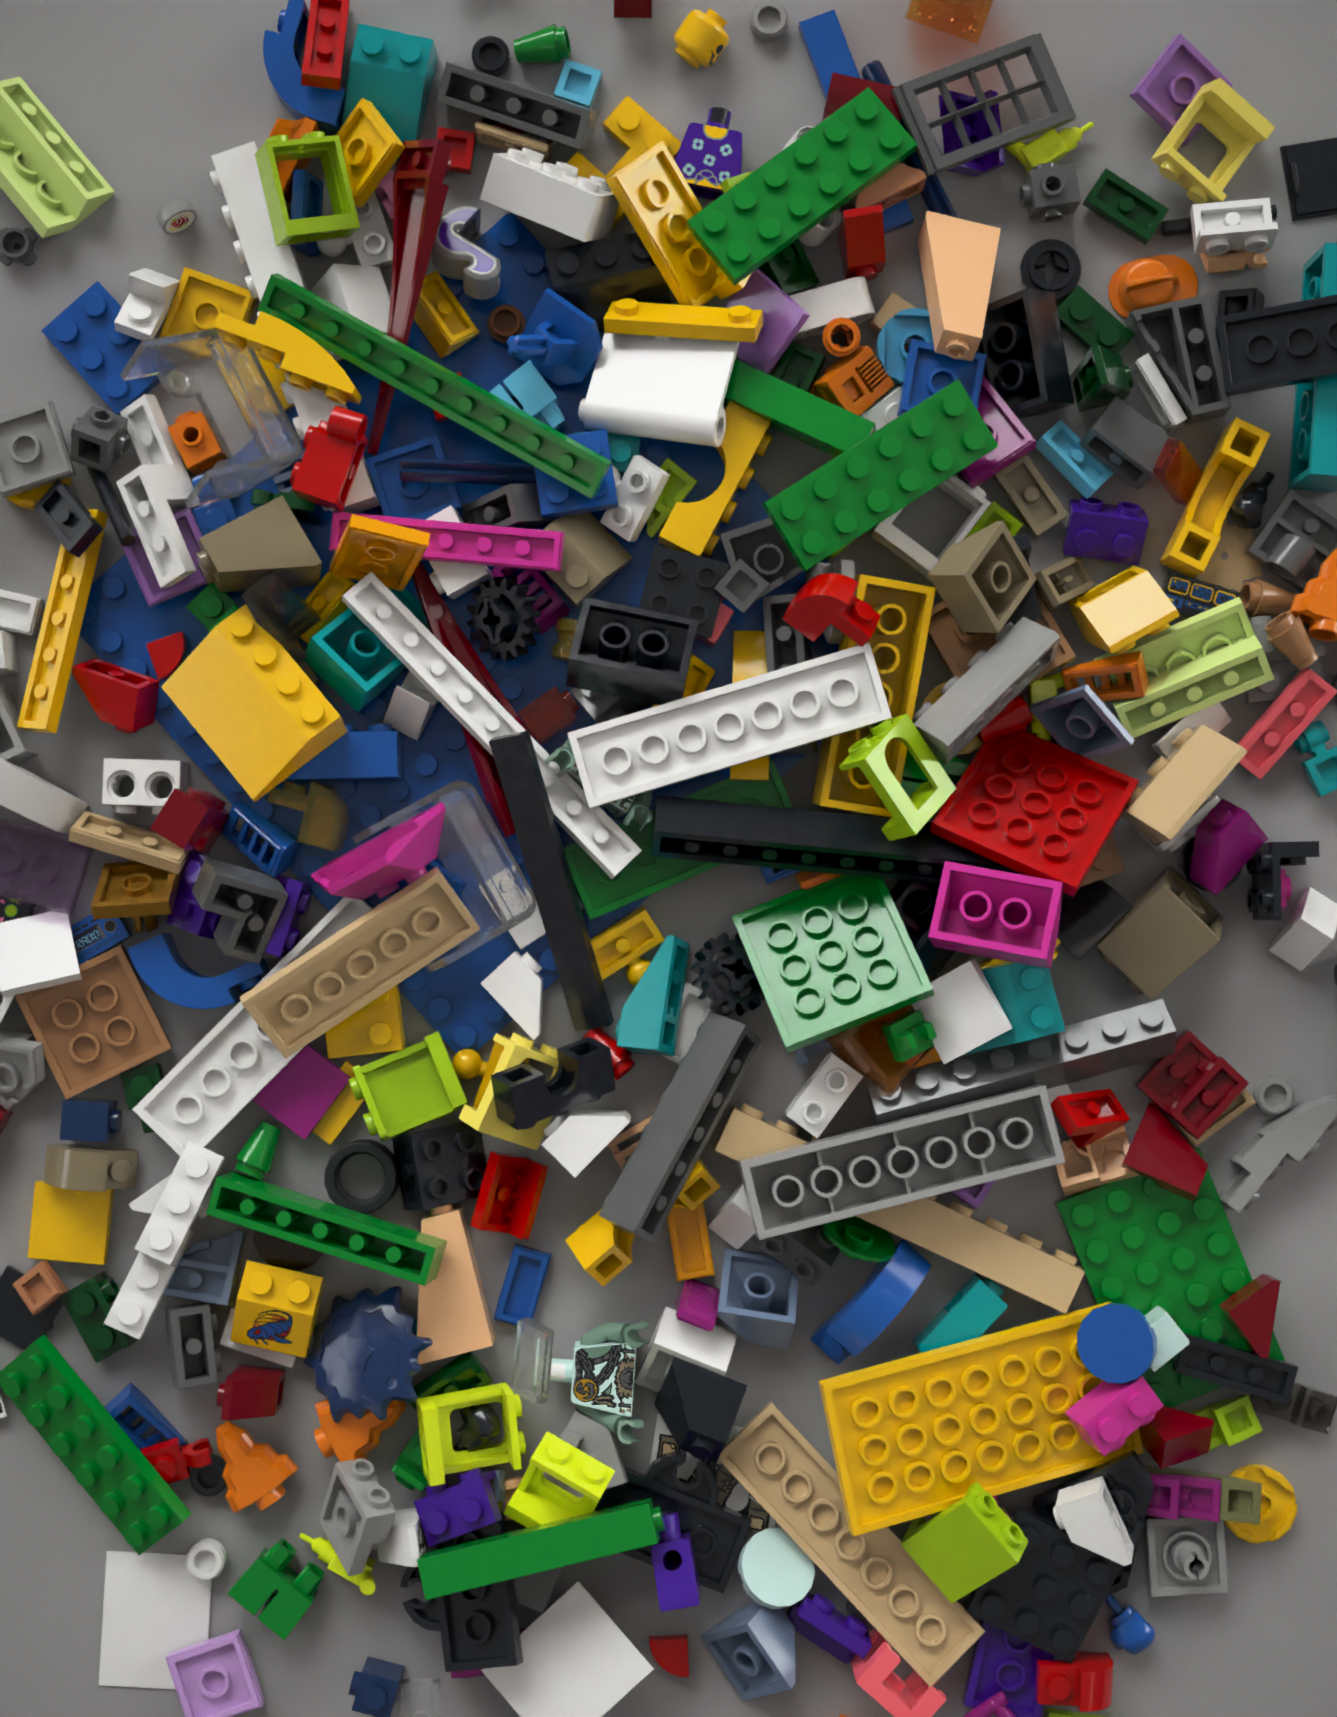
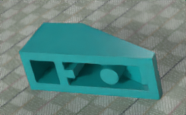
M667 935L622 1008L621 1019L616 1025L617 1047L639 1054L675 1055L690 951L689 943L676 936Z

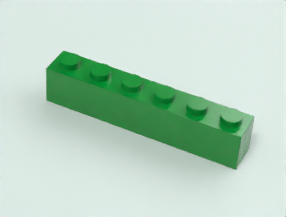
M233 1171L216 1177L206 1212L207 1215L423 1286L437 1278L447 1244L446 1240Z

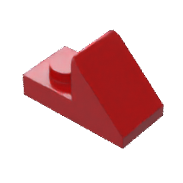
M1110 1088L1057 1096L1050 1104L1060 1125L1065 1129L1078 1149L1086 1147L1125 1125L1130 1120Z

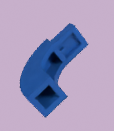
M289 0L286 10L282 9L280 11L277 24L278 33L265 30L263 56L267 74L281 103L296 120L307 117L316 121L320 131H323L325 135H336L343 121L346 97L345 88L340 87V90L301 85L302 69L300 66V56L307 32L309 11L304 0Z
M171 933L159 934L127 948L136 971L155 993L174 1004L193 1009H212L238 1003L241 1000L236 989L237 986L240 987L241 992L251 989L262 980L260 976L270 972L265 959L261 958L260 963L249 962L219 976L202 975L192 970L184 962Z
M904 1239L895 1245L896 1249L891 1259L885 1262H878L858 1292L837 1313L819 1326L811 1336L810 1340L837 1365L851 1354L856 1357L881 1334L907 1304L928 1273L931 1264Z

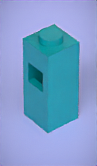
M974 1274L913 1340L914 1344L921 1352H926L980 1337L1008 1307L1001 1298L1005 1291L992 1279L986 1278L982 1281Z

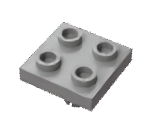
M1146 1515L1144 1537L1148 1593L1151 1597L1228 1593L1224 1520L1214 1522L1179 1516L1177 1520Z

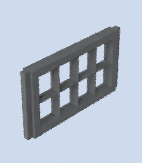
M1041 33L1030 35L905 82L891 90L907 131L917 143L916 152L927 177L1055 129L1076 118ZM1026 54L1037 80L1015 88L1005 61ZM997 65L1008 91L986 99L975 73ZM968 76L978 103L957 110L946 84ZM938 87L949 114L927 121L916 95ZM1040 87L1051 114L1030 122L1019 95ZM1011 98L1022 125L1001 133L990 106ZM982 109L993 136L971 144L961 117ZM953 121L963 148L942 155L931 129Z

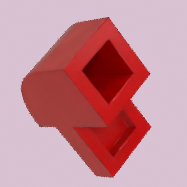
M825 573L811 578L798 591L782 619L812 642L832 624L863 647L872 637L881 615L874 611L868 603L861 601L853 595L859 582L845 575Z
M1078 1651L1072 1663L1056 1660H1037L1035 1699L1038 1704L1077 1706L1080 1712L1099 1711L1108 1708L1112 1704L1113 1660L1108 1652Z

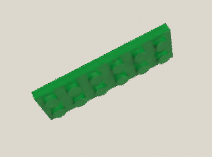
M868 87L687 220V229L735 286L916 151L917 143Z
M957 379L761 505L804 572L997 448L998 444L960 380Z
M773 760L769 761V781H741L728 778L682 797L697 800L793 808ZM655 809L651 811L652 820L642 833L639 832V823L633 819L628 826L623 823L618 824L642 851L613 879L577 843L563 848L571 876L590 920L724 863L651 856Z
M45 1334L34 1341L0 1371V1387L3 1392L18 1407L27 1421L41 1435L53 1453L59 1457L76 1478L77 1482L82 1485L138 1555H141L192 1514Z

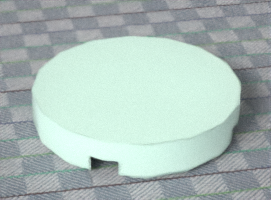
M766 1528L752 1536L741 1549L738 1560L739 1574L741 1573V1579L744 1583L742 1584L747 1595L757 1604L770 1609L790 1607L802 1600L812 1587L815 1575L814 1562L782 1528Z

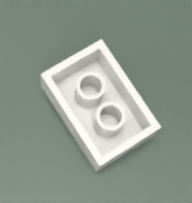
M523 147L522 151L509 148L508 153H493L480 200L582 242L609 237L619 202L605 181L606 179L591 175L590 179L577 175L578 168L559 161L556 162V165L544 162V155L529 148Z

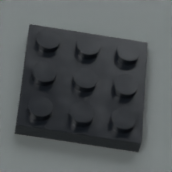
M1016 1505L1010 1520L1021 1528L1028 1540L1021 1559L1015 1566L972 1591L965 1604L966 1612L1060 1659L1072 1663L1123 1565L1072 1543L1066 1529L1061 1530L1057 1524Z

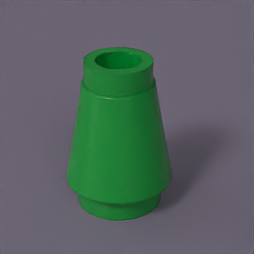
M553 24L519 39H514L513 42L518 63H563V59L571 58V45L566 26L557 27L556 24Z
M260 1121L258 1127H256L235 1157L238 1161L234 1169L263 1181L266 1172H271L282 1129Z

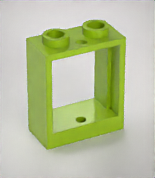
M314 131L304 134L301 139L289 140L288 135H275L265 140V143L255 153V158L276 246L348 238L360 228L339 135L325 136L323 131ZM320 157L334 215L289 220L276 162Z

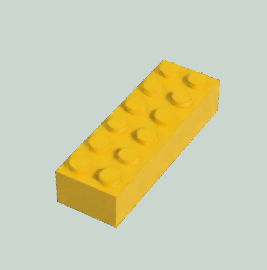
M863 574L855 575V580L859 582L855 590V596L861 601L868 603L874 611L881 615L872 637L866 643H870L891 716L893 718L907 713L912 721L936 588ZM844 634L838 651L852 648L859 644ZM870 726L822 740L812 803L819 806L892 817L859 766L841 771L838 767L850 755L848 749L871 732L869 730ZM891 739L886 745L885 758L888 767L901 785L907 747L902 741Z

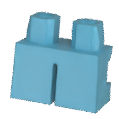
M530 360L503 380L504 389L498 384L489 392L518 409L521 408V411L557 431L566 424L565 418L558 407L557 396Z

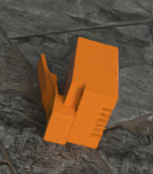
M859 345L852 354L841 357L823 371L825 374L813 384L810 394L823 398L860 416L895 384L890 376H886L888 373L883 372L885 369L881 368V364H878L879 360H876L877 357H873L874 353L869 345Z

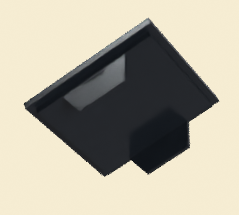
M1337 138L1281 146L1280 153L1292 221L1337 214Z

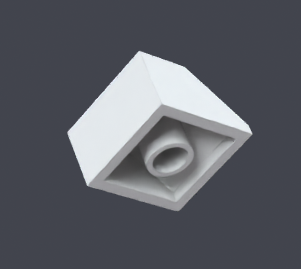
M627 1109L572 1110L567 1116L564 1114L555 1116L543 1130L547 1136L542 1146L576 1177L630 1123L632 1114Z
M666 1306L654 1330L634 1383L659 1392L674 1357L725 1376L737 1334L729 1332L719 1325H715L713 1331L708 1332L677 1319L676 1310Z

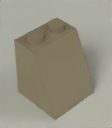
M283 495L199 538L200 552L196 556L200 563L197 564V567L208 585L214 582L220 593L311 587L320 582L322 561Z
M1171 865L1164 869L1131 903L1133 906L1097 943L1101 958L1109 966H1117L1127 976L1126 981L1130 987L1139 994L1145 993L1151 1000L1220 941L1224 917Z

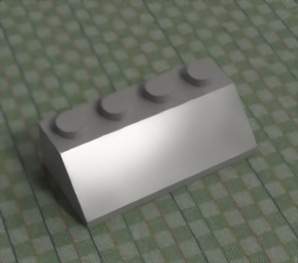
M1022 617L1015 625L1012 622L1006 624L995 637V640L998 642L988 652L983 648L976 653L968 663L970 669L961 678L957 675L953 676L941 689L940 692L943 695L933 705L930 702L924 704L914 715L913 720L916 721L914 725L933 754L947 765L1055 659L1061 636L1055 631L1026 617Z

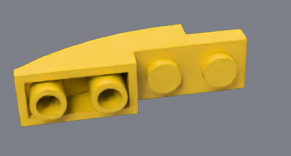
M260 311L255 325L220 312L218 313L213 327L223 338L222 343L238 351H244L245 347L259 351V357L274 364H280L282 360L280 368L286 377L289 378L288 383L295 388L310 392L312 387L325 392L324 396L327 399L341 405H346L347 401L360 404L362 397L342 367L316 341L299 329Z

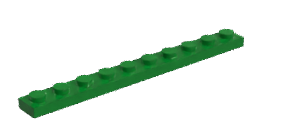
M278 273L271 274L257 309L258 311L265 312L292 325L316 341L320 346L592 499L597 495L612 461Z

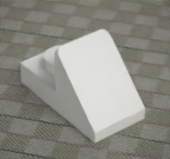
M143 268L129 274L130 293L114 324L115 331L152 344L169 311L180 280L148 268Z
M409 671L402 686H396L383 723L390 724L392 728L418 741L439 700Z

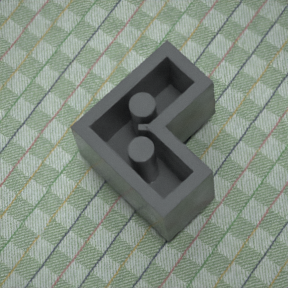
M206 857L192 893L201 909L221 914L213 934L216 942L225 955L260 963L288 898V893L277 877L273 878L264 873Z

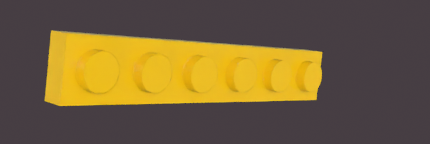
M98 509L88 510L103 530L80 557L69 553L62 543L60 545L17 727L25 731L54 734L57 732L108 517L106 513Z

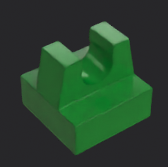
M910 1010L881 1026L896 1062H904L934 1046L932 1039L937 1037L932 1023L924 1021L920 1010Z

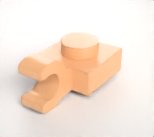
M1267 247L1262 251H1269L1270 247ZM1245 249L1232 250L1217 256L1199 253L1207 274L1245 270V264L1252 269L1267 267V260L1264 254L1248 252Z

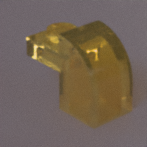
M311 781L309 793L305 794L306 786L284 782L283 788L274 787L270 790L268 803L304 811L297 842L333 851L343 850L349 824V814L344 799L333 787L323 782Z

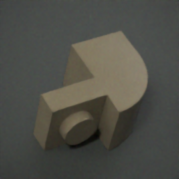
M47 1144L43 1183L58 1188L78 1191L105 1192V1189H135L138 1150L96 1149L84 1144Z

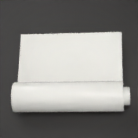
M604 333L602 340L603 349L597 358L587 396L581 400L579 405V420L583 422L587 430L591 431L607 429V433L719 447L722 444L726 430V413L723 402L740 342Z

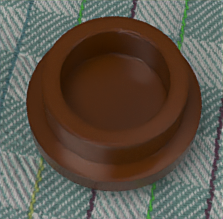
M512 305L496 307L492 310L487 320L490 335L497 342L507 344L510 336L522 335L526 326L522 312Z

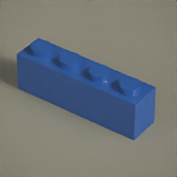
M390 724L368 725V731L353 732L352 725H345L348 731L346 734L282 782L402 779L401 733L391 731Z

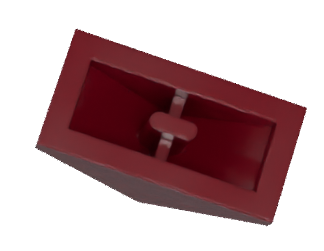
M1261 1274L1218 1305L1248 1348L1260 1358L1266 1359L1269 1357L1281 1281L1268 1274Z
M1163 1406L1155 1413L1154 1419L1149 1424L1139 1427L1141 1442L1158 1466L1164 1469L1209 1453L1214 1420Z

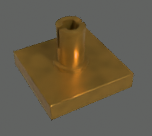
M136 861L104 863L91 904L93 919L132 917L133 927L136 932H143L142 923L145 924L146 932L155 930L159 925L156 915L172 914L183 869L179 874H175Z

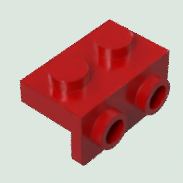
M490 1151L470 1226L483 1231L508 1233L519 1239L528 1240L548 1171L547 1165L525 1156Z

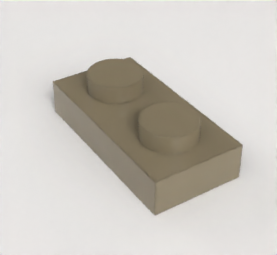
M1027 454L992 476L1034 538H1037L1069 515Z

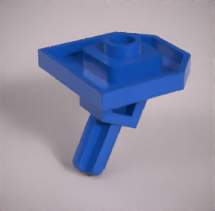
M550 288L542 294L522 335L510 336L507 340L509 345L508 353L512 357H518L525 363L530 360L540 374L558 386L584 381L603 349L596 321Z

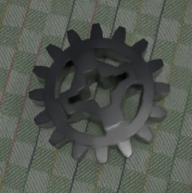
M505 576L490 578V581L479 583L481 591H475L471 594L476 602L475 605L467 606V610L473 614V619L469 620L467 625L475 627L476 630L471 637L472 640H481L480 651L482 653L490 651V656L493 660L502 658L503 661H508L529 654L528 647L536 646L537 644L533 633L541 632L542 629L535 623V618L542 615L541 611L534 610L532 606L537 601L536 596L528 597L526 595L529 586L527 584L518 585V578H506Z
M726 932L720 934L716 940L713 937L703 944L704 948L695 953L694 956L698 962L690 967V971L699 974V977L691 982L692 986H701L703 989L698 998L703 1000L708 997L712 1000L709 1007L712 1011L718 1006H722L724 1016L730 1015L734 1010L738 1016L744 1015L749 1009L755 1010L761 1005L760 1000L763 1001L765 997L738 932L731 939H729ZM725 952V955L722 958H719L717 961H713V958L716 954ZM748 987L752 988L748 995L740 997L741 992Z

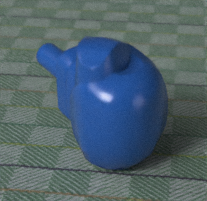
M1112 1594L1107 1596L1104 1601L1114 1612V1615L1109 1619L1111 1625L1114 1626L1109 1636L1114 1646L1118 1650L1125 1649L1133 1655L1149 1647L1154 1641V1628L1145 1621L1137 1610H1134L1131 1604L1122 1608Z

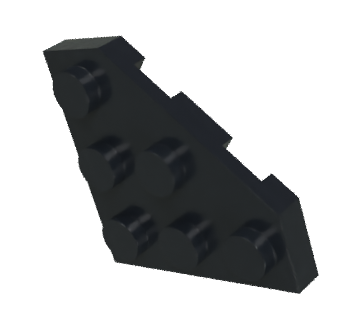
M1134 1449L1035 1496L1032 1502L1039 1516L1057 1524L1053 1507L1056 1505L1059 1490L1103 1476L1134 1545L1132 1563L1121 1567L1107 1596L1127 1588L1154 1489V1481Z

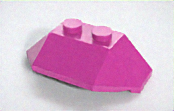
M440 802L326 863L310 876L316 884L331 895L364 900L375 893L379 899L398 889L399 885L397 882L403 879L406 880L407 884L414 882L428 872L425 866L437 857L446 811L444 804Z

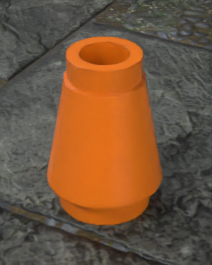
M840 317L831 320L826 325L822 339L828 352L835 356L844 357L852 354L858 348L861 334L855 322L848 318ZM836 333L842 334L845 338L844 346L840 347L839 344H833L832 336Z

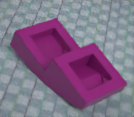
M1149 1473L1154 1481V1489L1146 1515L1177 1520L1179 1516L1214 1522L1220 1521L1221 1479Z

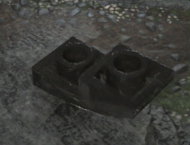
M1295 1381L1288 1405L1252 1394L1250 1397L1254 1411L1281 1418L1294 1425L1328 1434L1337 1407V1396Z

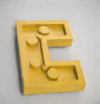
M627 95L603 122V129L628 150L606 176L578 151L570 158L567 164L578 168L577 175L590 179L591 175L607 179L662 140L675 160L682 142ZM620 204L611 231L626 215Z

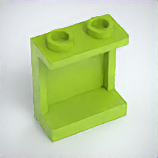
M439 1031L424 1037V1041L366 1065L352 1067L355 1077L348 1079L356 1100L364 1098L369 1112L364 1114L363 1118L370 1135L379 1134L381 1142L463 1109L464 1104L468 1105Z
M975 1482L969 1487L962 1499L928 1521L924 1517L913 1521L900 1545L947 1599L954 1603L1018 1564L1028 1544V1540L1021 1528L1012 1522L997 1505L994 1497L986 1492L979 1483Z

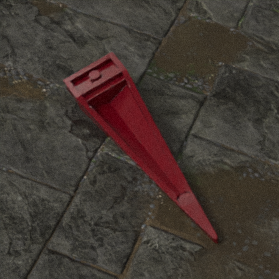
M442 139L403 141V145L406 148L398 158L393 177V263L387 335L404 345H407L449 189L448 185L443 184V180L451 167L450 153L453 144ZM380 380L367 453L374 456L378 453L395 387Z
M420 561L412 578L430 632L504 709L528 731L462 632ZM461 724L486 802L491 803L505 837L513 835L516 831L494 757Z

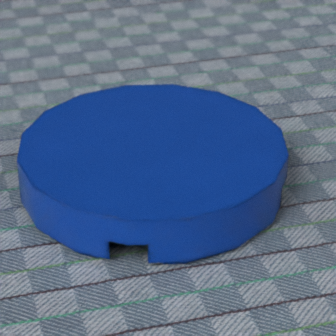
M1109 1303L1093 1309L1082 1320L1077 1333V1350L1083 1364L1094 1376L1108 1383L1124 1384L1138 1379L1152 1366L1157 1354V1337L1153 1327L1151 1328L1146 1320L1147 1318L1141 1311L1127 1304Z

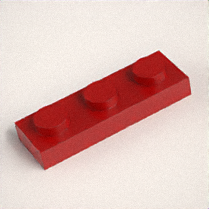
M311 0L301 85L340 90L350 0Z

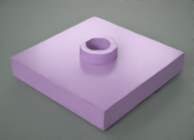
M242 1629L172 1651L165 1657L185 1717H233L263 1707L265 1703Z

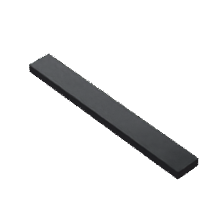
M529 730L494 737L489 741L574 1029L575 1031L609 1027L614 1022Z

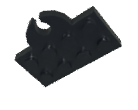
M679 1450L663 1454L651 1463L644 1475L624 1467L628 1482L605 1489L594 1511L651 1498L653 1508L660 1506L662 1514L677 1512L681 1534H691L700 1585L723 1594L752 1522L751 1517L716 1504L718 1497L715 1473L707 1461L700 1459L697 1461L698 1475L695 1480L688 1483L680 1481L676 1476V1470L686 1462L687 1452ZM650 1546L621 1552L624 1555L653 1566ZM671 1550L666 1553L667 1559L670 1562L680 1561L679 1552Z
M496 1501L502 1516L501 1520L430 1546L431 1551L507 1533L505 1516L503 1514V1501ZM418 1567L406 1568L401 1580V1587L408 1588L415 1585L418 1581L421 1582ZM513 1579L428 1599L426 1602H422L417 1598L403 1602L406 1612L416 1624L426 1630L441 1632L446 1672L517 1666L523 1663Z

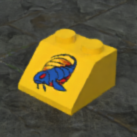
M247 1260L236 1299L230 1341L306 1358L326 1284L324 1278Z

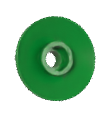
M853 1216L822 1224L827 1238L850 1259L885 1262L891 1259L895 1252V1243L886 1230L859 1217Z

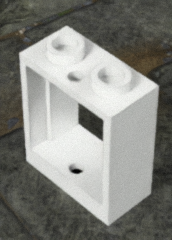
M955 475L938 486L971 510L972 513L938 558L893 525V522L904 508L879 523L871 535L873 539L929 581H931L928 576L945 551L966 537L991 504V502L985 499L987 494L979 486L971 489L968 483L965 484Z

